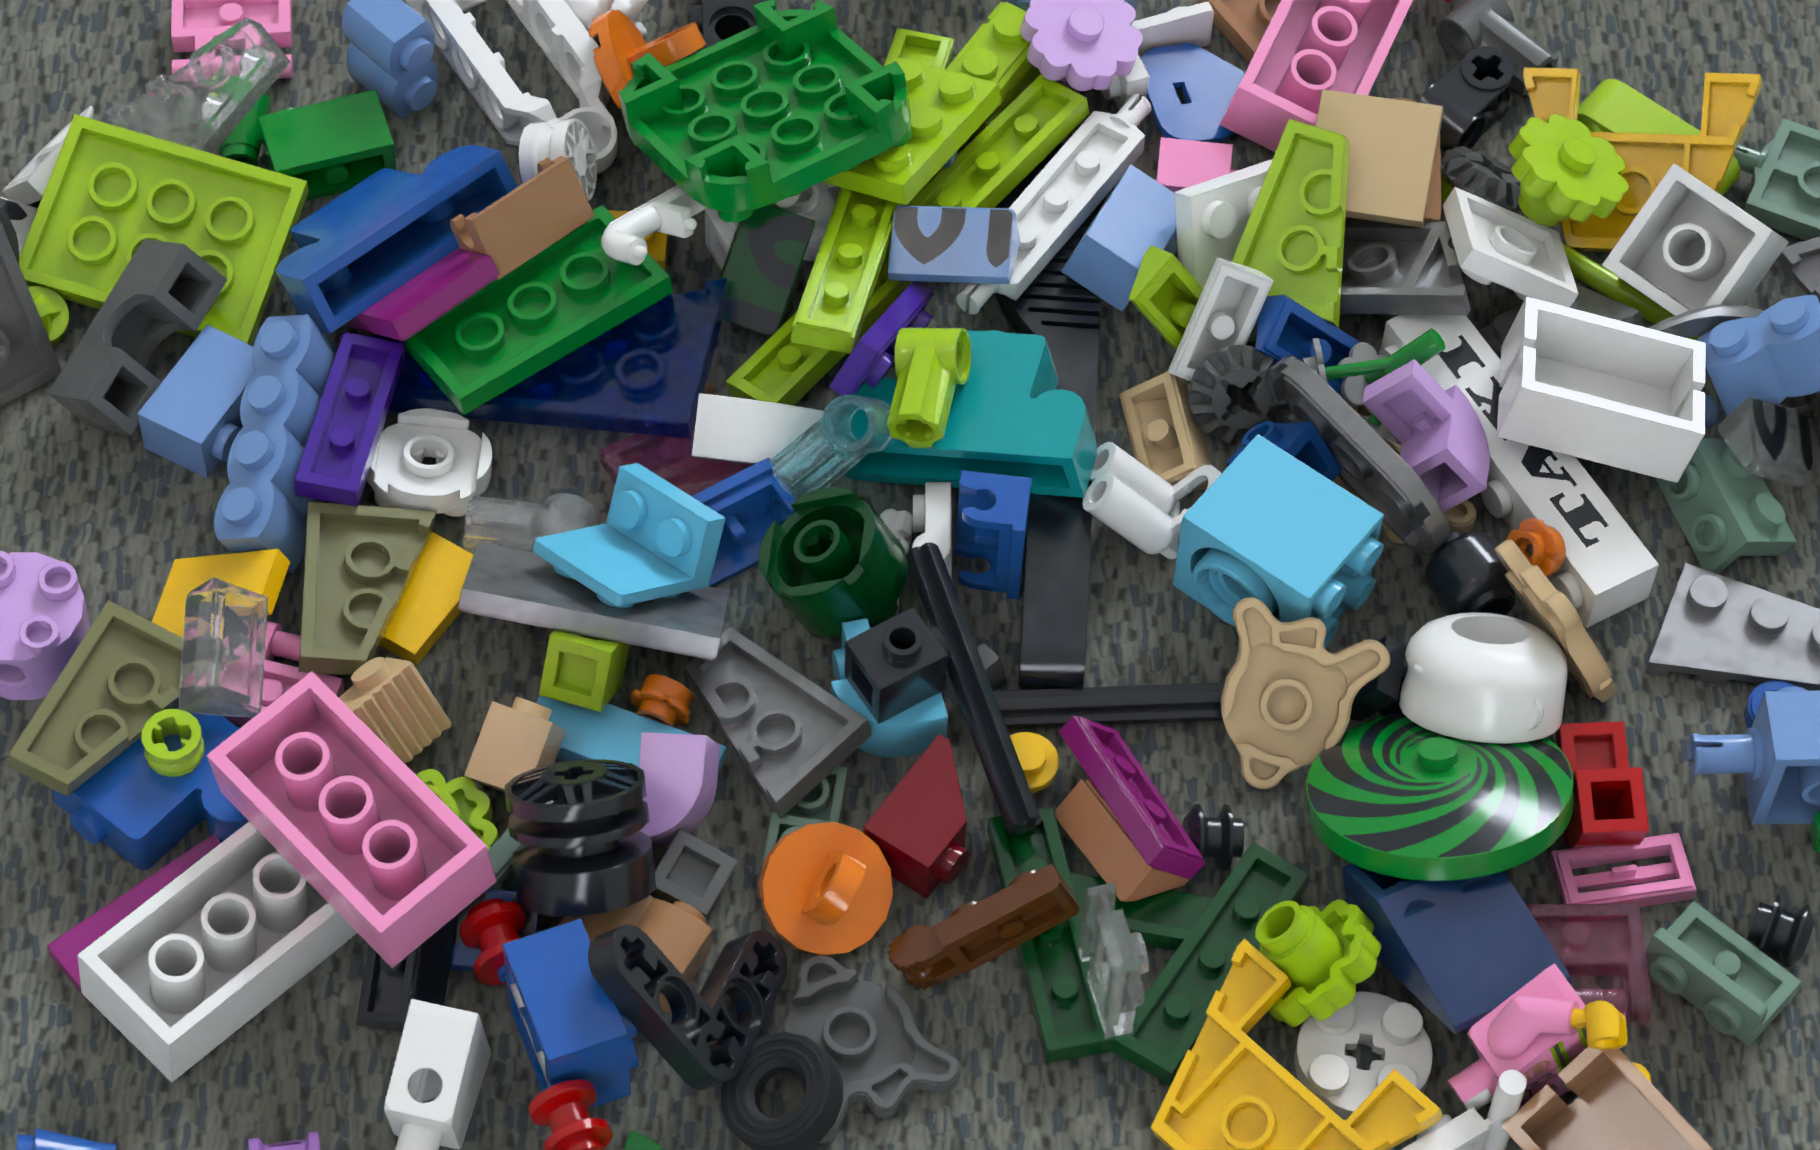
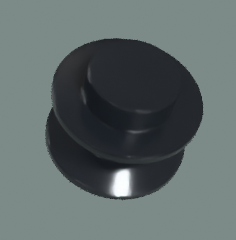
M1194 804L1183 820V829L1202 855L1203 860L1205 857H1217L1221 869L1228 871L1232 858H1241L1243 854L1244 824L1242 818H1233L1231 807L1227 804L1223 805L1217 818L1205 817L1201 805Z
M1780 894L1776 895L1773 906L1760 902L1747 939L1759 943L1758 949L1763 953L1769 947L1781 951L1784 967H1790L1802 959L1815 923L1810 905H1804L1794 914L1783 910Z

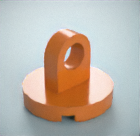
M610 10L593 18L589 28V36L593 38L598 36L601 45L593 49L595 65L606 89L619 109L622 108L618 91L623 90L634 76L631 63L650 53L665 67L685 58L706 45L696 22L687 24L646 43L642 34L629 17L619 10Z
M837 822L807 824L781 837L765 857L758 880L759 899L762 900V909L766 914L765 918L771 930L793 949L816 956L848 953L870 941L886 921L893 898L891 869L879 846L859 829Z

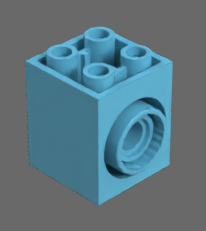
M1257 434L1182 517L1173 586L1207 607L1224 622L1234 627L1235 624L1232 619L1233 608L1238 601L1249 597H1254L1264 602L1273 616L1280 622H1292L1306 617L1318 618L1326 627L1324 648H1326L1339 628L1340 621L1338 618L1348 607L1354 611L1360 609L1375 587L1376 579L1371 576V573L1384 548V544L1379 541L1384 514Z

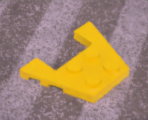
M1524 67L1523 78L1529 93L1534 116L1545 122L1553 114L1564 116L1568 120H1577L1581 79L1579 70ZM1705 73L1701 132L1699 135L1590 132L1591 137H1600L1609 141L1614 147L1616 154L1625 162L1626 166L1621 176L1627 181L1629 189L1607 218H1600L1591 214L1584 222L1572 218L1561 221L1567 246L1581 252L1611 253L1673 163L1718 193L1761 91V75Z
M1243 939L1231 958L1233 965L1221 990H1216L1207 1008L1206 1014L1208 1017L1192 1050H1187L1153 1121L1151 1130L1171 1150H1390L1437 1124L1443 1117V1114L1435 1103L1398 1071L1393 1069L1346 1120L1339 1117L1246 1035L1290 989L1292 983L1284 972L1246 939Z

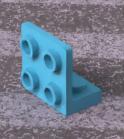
M639 463L619 466L605 524L535 538L533 552L552 564L555 572L561 576L575 579L595 592L597 598L602 603L615 608H630L635 603L661 597L674 598L683 592L709 587L726 518Z

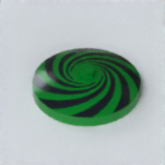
M1402 712L1365 722L1345 732L1339 743L1325 750L1324 748L1318 754L1308 771L1306 780L1309 822L1322 843L1341 858L1361 868L1382 875L1411 880L1453 881L1471 879L1502 872L1527 862L1544 852L1563 834L1570 822L1574 805L1573 773L1564 753L1548 737L1529 742L1507 744L1462 740L1425 729L1412 722Z

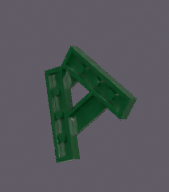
M1053 807L1038 809L1041 817L1040 825L1034 830L1027 831L1021 835H1011L1007 831L1002 816L988 818L987 833L1002 889L1008 887L1014 878L1024 872L1040 870L1053 864L1072 890L1080 907L1079 914L1016 946L1045 1062L1052 1063L1113 1052L1168 1085L1172 1084L1187 1050H1192L1208 1017L1206 1014L1207 1008L1216 990L1220 991L1233 965L1231 958L1237 946L1243 939H1246L1260 952V943L1255 936L1259 920L1271 907L1280 902L1289 900L1297 902L1307 888L1310 875L1252 842L1214 897L1168 890L1140 900L1124 902L1118 899L1103 878L1071 873L1069 871ZM1086 935L1174 950L1176 952L1145 996L1101 989Z

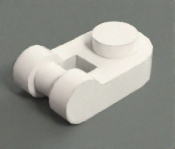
M926 482L925 495H913V533L923 534L914 540L912 548L920 547L929 542L938 545L952 581L951 482Z

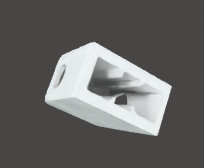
M411 999L384 1107V1112L393 1134L399 1136L395 1150H439L440 1146L461 1149L491 1055L478 1013Z

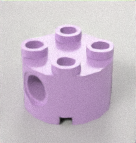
M0 551V697L8 700H37L46 697L90 629L91 623L76 571L69 563L37 552L6 553Z

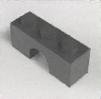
M144 239L47 394L94 429L132 436L139 424L137 413L162 383L146 369L153 351L167 336L176 331H196L227 279L185 244Z

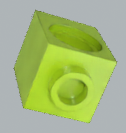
M554 630L549 636L539 695L601 712L622 686L630 644Z

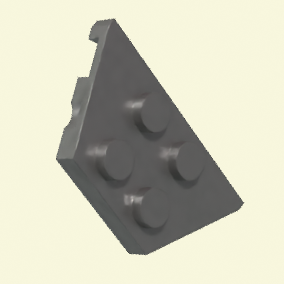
M1345 221L1340 315L1383 314L1390 317L1399 315H1469L1471 308L1447 221H1424L1423 228L1378 221Z

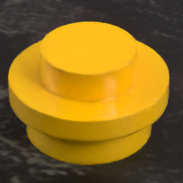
M1019 732L1010 735L1031 793H1036L1048 787L1054 781L1059 767V756L1054 745L1048 739L1036 733Z

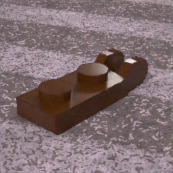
M1050 864L1040 870H1030L1018 875L1011 881L1008 887L982 901H973L961 905L951 913L949 918L932 926L933 928L916 924L907 929L905 934L901 935L899 933L897 938H893V943L889 944L890 950L887 953L890 955L889 960L898 971L901 970L903 972V977L911 986L914 985L917 990L919 988L926 990L927 987L933 988L935 983L941 984L960 973L965 974L1079 914L1080 907L1068 884L1053 864Z

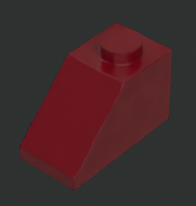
M938 734L863 826V833L876 843L883 853L891 869V877L926 899L941 881L951 884L962 871L969 856V851L965 849L967 819L950 740Z

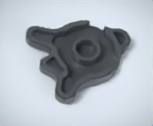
M814 956L802 963L798 971V989L793 998V1006L786 1017L785 1023L782 1025V1032L805 1036L813 1040L832 1056L843 1079V1104L834 1126L819 1143L829 1142L837 1136L852 1103L864 1102L876 1117L890 1118L896 1114L911 1092L925 1090L943 1093L952 1090L958 1084L961 1071L959 1061L953 1054L933 1046L922 1036L917 1028L912 1009L903 995L893 986L886 982L885 988L873 982L858 979V972L844 968L829 956ZM792 1072V1074L801 1083L804 1089V1082L801 1078V1075L799 1073Z

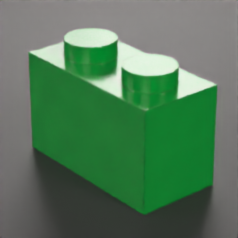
M376 90L358 94H346L336 99L298 108H286L276 113L258 117L263 152L269 170L307 181L309 192L305 201L346 192L381 169L390 168L397 170L394 142Z

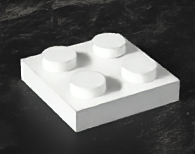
M1454 187L1443 204V210L1462 271L1468 277L1481 284L1489 285L1495 282L1511 289L1523 301L1526 297L1570 308L1579 293L1559 232Z

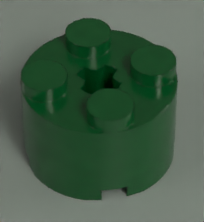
M829 487L807 493L790 504L795 512L781 525L775 519L767 529L759 550L760 571L773 591L811 635L815 637H842L843 622L867 618L869 626L873 628L897 614V600L904 589L908 575L905 549L873 507L859 498L855 492L847 488Z

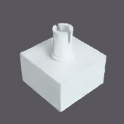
M1673 163L1602 265L1676 316L1686 311L1711 305H1744L1789 241Z

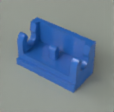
M769 457L692 496L726 518L709 587H715L759 564V550L767 529L775 519L781 525L795 512L790 504L797 499L775 470L776 466Z
M961 470L955 554L970 559L983 558L991 566L988 571L981 574L973 573L970 570L960 571L958 573V581L964 586L977 590L1007 593L1006 598L1019 600L1032 478Z

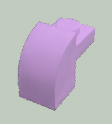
M1414 359L1365 387L1362 403L1402 443L1400 457L1425 483L1443 512L1486 490L1490 463L1487 438L1473 406L1457 385L1444 390Z
M641 732L639 768L644 770L647 796L643 800L648 804L649 822L640 831L651 837L652 846L671 844L679 829L690 834L702 823L711 809L717 789L720 745L707 735Z

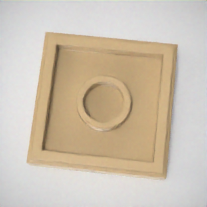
M1322 89L1316 127L1345 135L1350 142L1346 217L1423 228L1443 116V106Z

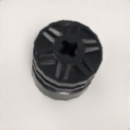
M584 759L537 767L515 776L505 785L506 808L512 814L508 817L509 835L521 844L512 852L516 896L519 905L528 911L548 916L600 914L631 906L647 898L656 889L651 837L640 831L649 822L648 804L643 800L647 796L644 770L634 764L616 760Z

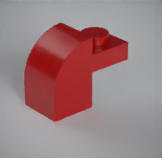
M1624 721L1561 724L1560 728L1555 732L1556 745L1566 756L1573 773V812L1570 822L1563 832L1567 845L1570 848L1640 845L1649 832L1642 767L1629 768Z

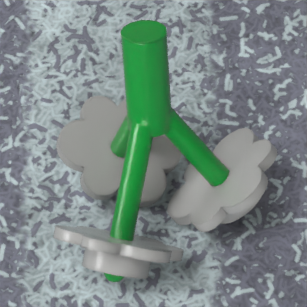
M1431 328L1390 356L1386 354L1377 355L1373 346L1361 342L1351 348L1349 357L1342 359L1338 365L1324 367L1319 338L1312 339L1314 357L1303 358V362L1315 370L1326 382L1327 380L1343 378L1341 393L1344 400L1351 406L1363 405L1371 415L1369 418L1360 416L1385 442L1389 440L1401 445V442L1362 403L1365 387L1414 359L1422 365L1445 350V343L1439 333Z

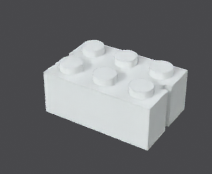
M1526 297L1501 346L1499 387L1503 388L1499 394L1497 437L1678 483L1705 435V393L1701 392L1705 385L1706 343Z

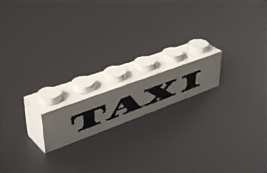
M1399 315L1386 321L1379 355H1392L1431 328L1436 330L1442 337L1446 347L1445 350L1421 366L1444 390L1457 385L1479 417L1487 438L1490 455L1486 490L1481 492L1483 502L1488 511L1495 518L1502 517L1511 530L1519 529V524L1523 520L1535 518L1542 520L1545 525L1552 526L1560 532L1566 547L1565 559L1559 570L1551 574L1548 579L1558 592L1561 591L1569 599L1578 612L1583 625L1588 628L1649 598L1659 564L1578 459L1574 456L1497 437L1499 394L1503 388L1499 387L1501 360L1466 315ZM1532 544L1529 546L1530 556L1533 554Z

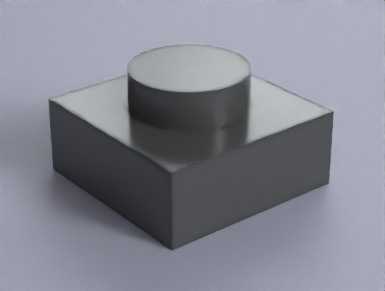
M679 829L655 871L656 889L650 895L671 904L675 901L687 903L701 912L706 919L738 860Z

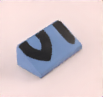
M897 206L892 224L888 265L889 280L1010 284L1020 246L1016 213L1009 208Z

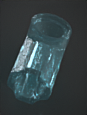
M841 395L825 408L821 419L769 461L773 469L772 474L784 491L796 500L812 491L828 488L869 453H877L887 448L894 438L891 437L887 427L891 407L884 400L870 396ZM861 408L868 417V429L862 439L857 440L851 432L850 422L853 414Z

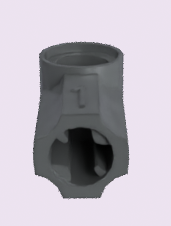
M1466 0L1442 18L1436 26V34L1442 48L1459 62L1469 51L1477 47L1490 46L1505 51L1514 64L1513 80L1509 87L1521 96H1529L1523 78L1524 67L1556 68L1558 57L1514 23L1512 10L1505 0Z

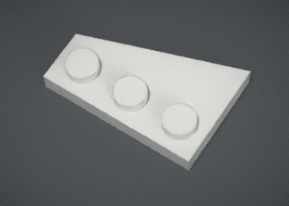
M1272 159L1174 192L1178 260L1203 288L1217 257L1232 261Z

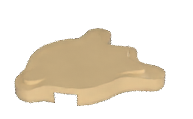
M1511 539L1509 541L1505 540L1494 548L1500 561L1508 571L1504 574L1506 580L1521 600L1523 607L1535 626L1550 634L1560 645L1567 657L1568 671L1572 673L1584 693L1590 699L1595 697L1602 703L1614 696L1617 690L1610 677L1612 673L1585 630L1578 612L1569 599L1561 591L1558 592L1537 565L1533 566L1530 564Z
M1249 597L1238 601L1232 612V619L1239 636V650L1236 661L1224 682L1220 697L1221 715L1226 731L1240 754L1243 778L1255 788L1269 789L1276 786L1286 774L1300 769L1301 766L1313 763L1324 748L1325 750L1340 742L1350 721L1354 697L1364 685L1386 671L1390 664V654L1382 643L1372 639L1364 640L1337 653H1329L1324 648L1326 627L1320 619L1306 617L1292 622H1280L1273 616L1264 602L1254 597Z

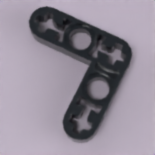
M627 924L597 935L591 941L588 950V964L592 976L598 985L683 1081L698 1090H704L732 1080L739 1073L787 974V959L783 947L777 938L764 930L753 931L730 940L722 949L700 994L650 937L637 926ZM750 974H754V975H755V976L750 977V978H746V977H745V976H748V975H750ZM659 992L665 996L672 1012L671 1023L666 1020L661 1012L658 1002ZM725 994L734 1003L738 1018L737 1024L733 1022L728 1014L725 1005ZM714 1040L717 1041L716 1043L710 1044L709 1046L707 1044Z

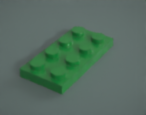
M603 205L592 210L595 217L501 279H495L406 341L398 340L400 343H405V349L463 415L673 293L670 276L648 253L644 261L639 265L617 261L605 253L601 246V238L604 230L615 218Z

